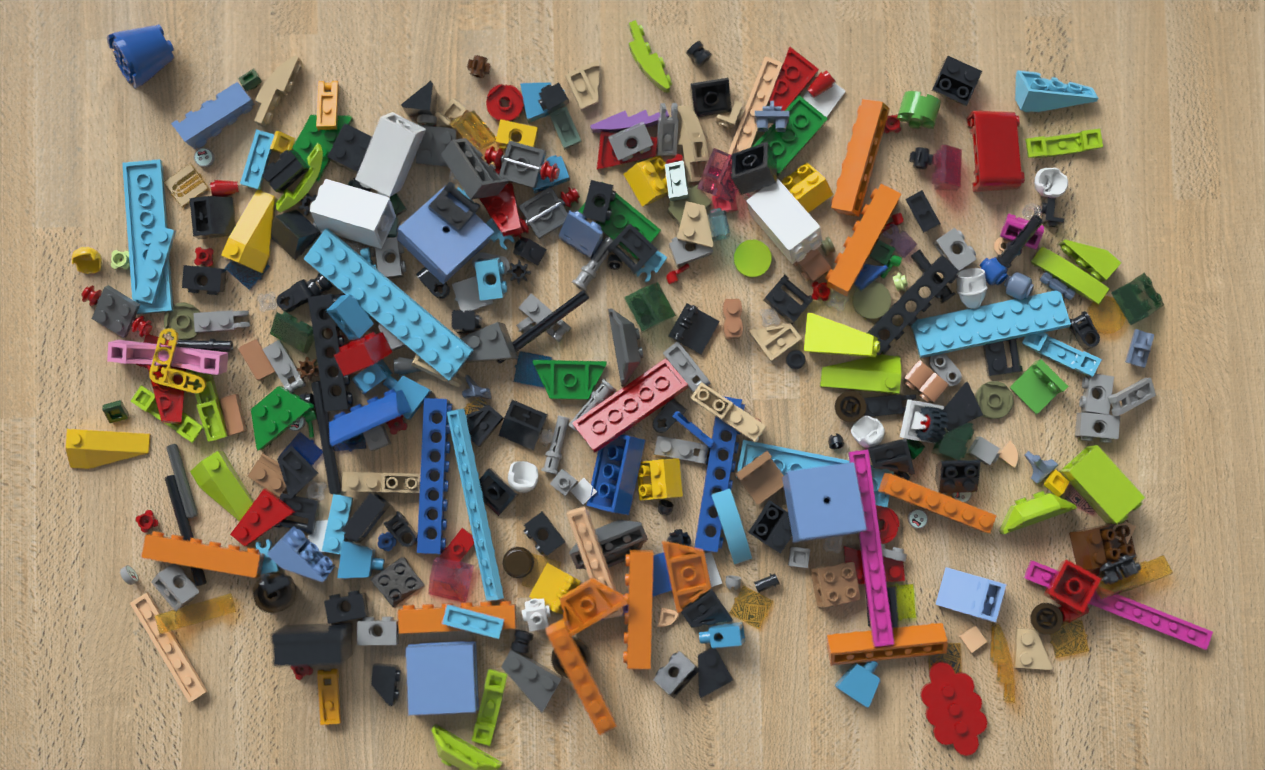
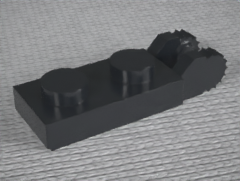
M916 394L864 398L866 403L864 416L874 417L903 414L906 407L902 408V400L917 399Z

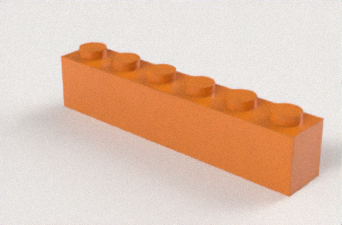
M862 99V103L858 107V116L852 128L851 141L847 145L846 158L842 162V172L837 180L836 193L831 201V208L837 213L857 217L860 215L890 110L884 102Z
M880 184L878 189L874 188L870 196L872 199L870 205L866 204L861 212L863 215L861 221L857 220L852 229L855 231L853 236L847 237L843 245L845 247L843 254L839 252L834 262L837 265L834 270H829L825 278L828 280L827 287L846 297L901 198V193L883 184Z
M884 473L878 492L984 533H991L997 516L888 473Z
M153 531L152 534L145 535L141 558L258 578L261 576L265 554L259 553V549L248 548L245 551L240 550V546L229 544L228 547H222L220 542L210 541L209 544L202 543V539L191 538L188 541L183 540V536L172 534L171 537H166L163 532Z
M630 550L629 555H626L625 566H629V574H625V586H629V593H625V597L629 599V602L626 604L628 605V613H624V624H628V632H624V644H627V651H623V663H627V669H651L653 550Z
M492 601L480 602V605L473 606L472 602L461 603V606H456L504 619L502 629H515L517 627L516 604H511V601H499L500 605H492ZM443 603L442 607H434V604H422V608H415V605H403V609L398 610L399 634L467 630L442 624L447 605H453V603Z
M564 619L546 627L547 636L598 734L601 735L617 727L615 718Z
M943 623L893 627L894 644L875 647L873 646L871 630L827 635L830 665L947 653L948 641Z

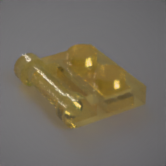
M474 110L458 116L450 122V125L454 129L456 128L463 138H466L478 151L494 144L496 141V136Z

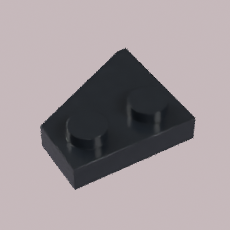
M968 381L963 384L943 409L944 413L947 414L945 418H948V422H946L948 431L983 415Z
M490 405L467 414V425L471 441L478 447H481L504 417Z
M906 438L868 448L873 468L888 469L893 472L902 471L915 475Z
M292 446L277 458L288 496L291 499L319 474Z
M712 589L704 593L693 603L691 602L681 611L691 628L700 627L705 624L713 625L718 622L733 621Z

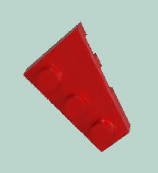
M789 46L768 103L770 104V101H774V106H782V111H785L819 72V69Z
M601 131L597 170L655 157L657 137H650L653 143L650 146V150L644 153L636 152L632 154L633 157L631 159L623 161L622 159H617L608 138L616 133ZM629 138L626 142V145L628 147H634L637 143V140L635 138Z
M512 183L506 184L497 196L478 198L503 236L522 232Z
M147 364V368H148V371H149V372H150L151 364ZM160 365L159 370L154 372L157 375V379L164 377V374L161 373L164 365ZM171 366V368L185 372L187 371V369ZM175 374L173 382L177 385L182 384V375ZM151 380L161 422L182 424L185 391L158 384Z
M265 488L230 535L243 546H248L272 527L281 523L282 520L294 514L295 511Z
M843 546L845 563L854 562L858 584H865L861 550ZM882 556L886 582L905 581L904 562Z

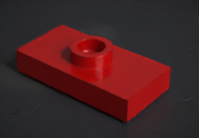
M462 527L439 556V559L454 570L474 545L473 535Z

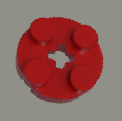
M499 84L493 87L487 95V111L496 121L500 122L501 119L512 122L522 114L524 109L523 96L515 86ZM501 100H510L508 103L509 107L502 108Z
M876 506L877 519L885 523L883 529H879L880 542L885 544L896 537L899 519L892 509Z

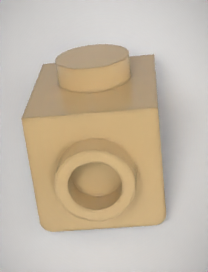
M452 98L442 113L437 111L435 115L440 118L438 121L443 126L456 128L469 110Z
M735 101L729 118L718 114L716 122L719 123V126L726 129L734 128L736 121H740L744 110L741 109L743 103Z

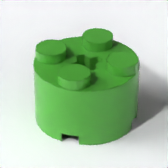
M918 91L905 92L897 120L909 123L908 126L914 129H919L920 126L934 129L941 101L930 94H927V97L920 96L921 92Z

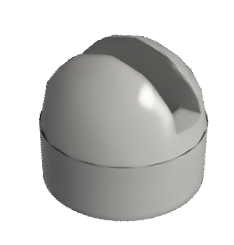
M726 576V587L731 590V586H733L734 590H737L741 585V577Z

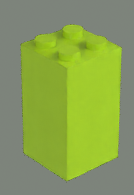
M1098 445L1087 446L1059 471L1070 481L1069 483L1088 502L1105 523H1123L1128 518L1127 514L1131 510H1137L1143 504L1141 501L1145 499L1144 495Z

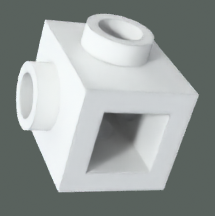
M544 598L531 599L525 602V610H522L524 622L528 621L529 630L546 629L549 626L548 617H551L549 605L545 606Z

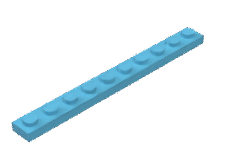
M464 408L449 411L447 416L486 601L499 600L504 598L503 588L500 582L499 569L496 563L495 550L492 544L491 531L488 525L487 512L484 506L483 493L480 487L479 474L467 425V417Z

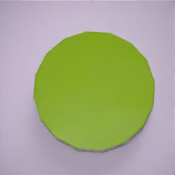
M756 239L742 242L736 248L733 256L737 271L749 278L763 275L769 269L772 261L768 246Z

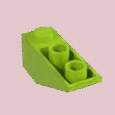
M1063 240L1059 243L1062 247L1061 250L1066 255H1071L1076 259L1075 262L1079 267L1086 268L1090 275L1100 282L1107 280L1121 264L1108 250L1069 240Z

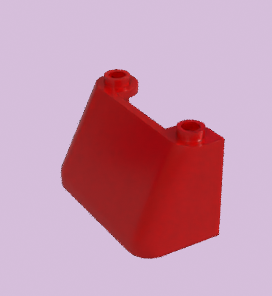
M972 111L967 116V127H972L970 134H972L975 162L973 175L976 176L975 182L972 183L973 192L1019 189L1021 184L1025 182L1024 172H1021L1017 128L1020 125L1019 116H1016L1015 112Z

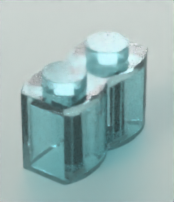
M721 208L711 210L707 217L712 240L718 241L729 238L731 231L726 211H722Z

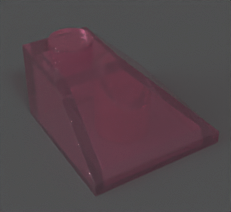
M437 556L432 565L428 594L466 602L474 565Z

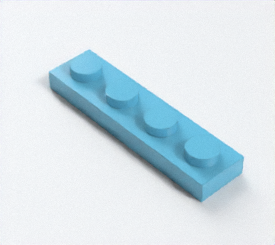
M158 225L155 226L134 299L155 304L176 234L175 230Z

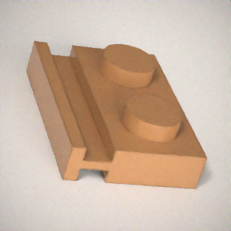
M262 453L247 477L280 497L281 493L285 492L286 485L279 464L276 460Z

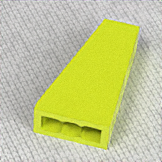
M807 313L804 351L817 354L876 357V354L879 353L880 341H878L877 337L816 314Z

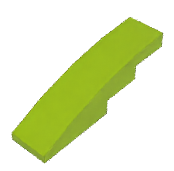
M1041 246L1031 261L1033 265L1066 284L1067 288L1073 289L1076 293L1097 305H1100L1110 288L1082 269Z
M189 369L190 373L202 376L207 383L204 391L195 393L198 403L197 409L207 441L227 437L213 375ZM198 379L193 382L196 390L202 387Z

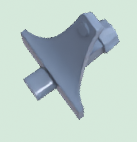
M469 375L465 376V380L470 389L462 391L465 399L470 397L491 399L490 389L479 387Z
M1030 451L1024 454L1033 468L1031 479L1037 484L1044 478L1046 479L1058 466V463L1054 460H1042L1039 455L1034 456Z

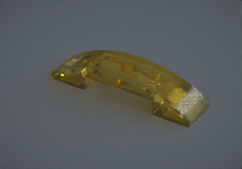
M232 593L182 607L176 612L172 610L154 615L159 634L237 611Z

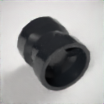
M700 40L695 42L686 51L689 58L695 60L697 67H701L712 56L709 50H705L704 44Z
M321 273L317 274L315 279H310L306 282L315 296L322 295L323 291L333 287L332 283Z
M516 629L514 634L515 640L510 648L522 653H529V644L533 640L534 634Z

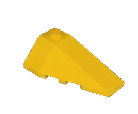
M261 190L255 192L229 236L221 256L263 273L270 257L271 249L269 248L272 220L274 218L275 196Z
M67 429L65 449L70 468L92 469L147 454L150 449L151 434Z

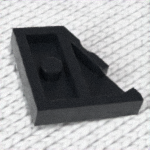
M709 648L697 655L698 668L700 669L698 672L700 698L733 681L716 648Z

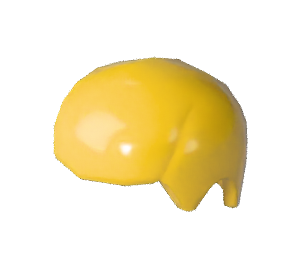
M80 247L72 254V264L75 263L77 271L81 273L95 274L101 269L102 257L97 250L91 247Z

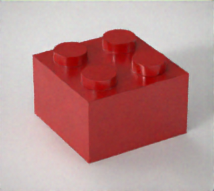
M371 332L361 339L352 340L349 344L340 347V352L335 354L334 357L343 376L375 364L393 352L383 332L378 334Z
M1066 559L1059 565L1044 596L1080 615L1084 613L1101 578Z

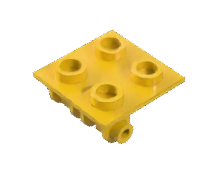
M547 563L529 597L532 599L544 598L545 606L549 605L552 611L563 615L560 598L578 587L581 581Z

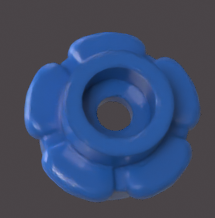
M386 532V534L382 533L379 535V542L377 544L380 549L390 551L396 546L397 541L390 532Z

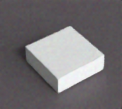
M583 478L570 491L584 504L591 497L592 486ZM594 488L592 496L597 492Z

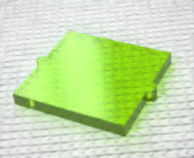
M896 583L895 585H890L896 587L898 620L916 618L913 584L899 585Z

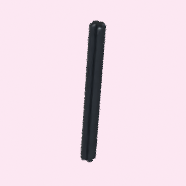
M584 290L579 292L514 340L512 343L515 351L517 352L587 301L589 299L587 292ZM499 360V361H497V362H498L499 364H501V363H503L505 360Z
M316 381L311 386L329 493L338 494L341 492L334 447L330 444L328 412H325L321 382Z
M166 476L165 482L180 534L183 536V540L190 541L194 536L184 510L175 476ZM190 566L195 585L201 586L206 584L204 570Z

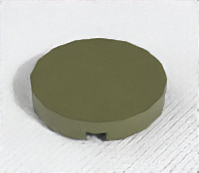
M873 281L862 291L857 288L853 295L855 311L866 319L882 317L891 305V295L888 289L876 281Z
M185 302L177 303L173 306L174 311H166L164 327L165 329L172 328L176 330L179 335L178 340H190L199 334L195 333L193 313H200V311L194 305Z
M989 381L981 385L975 394V398L983 413L982 416L989 419H1000L1006 416L1011 411L1014 403L1013 394L1004 383L998 381Z

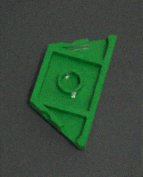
M310 115L292 148L299 153L303 161L308 165V156L317 143L321 145L323 157L320 172L316 179L317 182L321 179L330 162L327 156L344 123L350 125L353 117L337 115V129L318 130L316 127L317 115Z
M533 360V364L550 399L588 400L607 365V361Z
M282 386L275 388L251 408L256 449L260 451L267 447L312 410L314 405L305 402L301 397L290 393L289 390Z

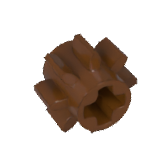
M474 55L473 60L469 59L467 68L471 71L470 75L484 78L485 74H489L491 65L487 63L488 59L479 55Z
M307 356L305 358L306 361H298L301 365L296 371L302 373L300 378L303 379L307 375L308 380L312 381V376H320L317 373L319 368L316 365L317 359H313L311 362ZM308 364L313 367L309 372L305 371V368H308Z

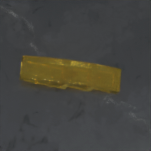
M1162 555L1148 562L1143 561L1139 563L1142 570L1138 574L1130 577L1128 575V578H1125L1122 574L1123 580L1110 585L1108 583L1104 584L1101 577L1096 591L1100 599H1104L1173 574V571L1165 556Z
M992 622L990 661L997 663L996 680L1004 683L1003 701L1015 703V679L1008 644L1000 624Z

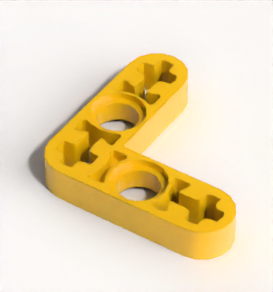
M172 328L162 330L149 372L150 379L155 383L192 393L204 391L207 383L202 376L171 368L179 335ZM169 332H171V336L174 337V339L170 340L168 343V346H172V349L168 347H161V343L165 345L167 341V338L164 337V334H168ZM161 350H166L169 353L167 361H162L159 358ZM156 362L159 364H167V367L163 366L161 369V373L164 374V377H160L159 379H157V375L154 374V372L158 371L160 368V365H156ZM175 374L182 375V384L177 385L173 382ZM187 376L190 377L189 381L195 382L198 379L202 387H199L197 390L195 385L188 384V388L185 387L188 380Z

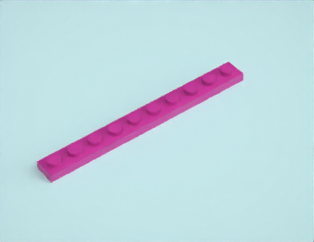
M869 451L848 452L849 463L854 462L867 529L859 532L873 646L892 645L894 640Z
M1030 560L1024 579L1048 588L1057 570ZM1098 586L1088 603L1207 650L1213 634L1210 630Z

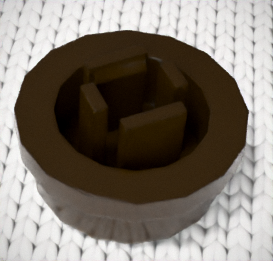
M855 391L843 392L835 401L834 409L836 415L845 422L852 423L858 421L866 412L865 399Z
M517 546L511 548L503 557V568L513 578L526 577L534 568L533 555L524 547Z
M1041 603L1032 610L1030 622L1038 633L1051 635L1061 628L1063 616L1060 609L1054 604Z

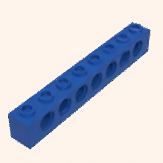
M725 397L744 411L745 404H742V399ZM716 416L712 433V440L715 441V444L710 448L694 544L695 548L718 552V548L722 549L723 537H720L723 528L719 516L711 518L708 514L709 509L715 507L711 492L716 487L720 488L721 491L732 489L733 480H729L730 472L734 473L736 461H732L733 454H737L739 442H735L736 435H740L738 431ZM723 431L730 432V441L725 442L721 439ZM720 450L727 451V460L721 461L718 458ZM717 469H723L725 472V477L722 480L716 479L714 475ZM708 526H714L716 529V534L712 537H708L705 533Z
M424 398L417 553L441 554L442 550L446 549V538H443V530L447 529V519H444V511L448 509V500L445 499V492H448L449 489L446 472L449 473L450 462L446 461L447 453H450V442H447L448 434H451L447 412L452 411V403H449L448 399ZM436 413H441L442 421L438 424L434 423L433 416ZM435 432H439L442 436L441 441L438 443L432 440V435ZM435 451H438L441 455L438 462H433L431 459V455ZM434 470L440 474L439 480L435 482L430 478V474ZM432 490H437L439 493V498L436 501L431 500L429 497ZM431 509H435L438 512V517L435 520L429 518L428 514ZM431 528L437 531L435 539L428 537V530Z

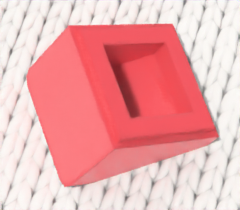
M725 192L712 196L715 215L738 210L734 192Z

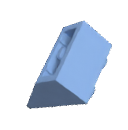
M945 567L936 605L996 622L1006 584Z

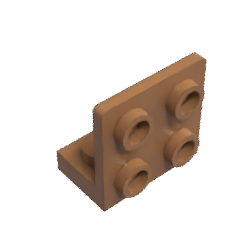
M765 451L735 473L757 505L783 487L782 477L784 475L773 462L772 456L768 451Z
M854 562L810 568L817 607H828L861 599Z

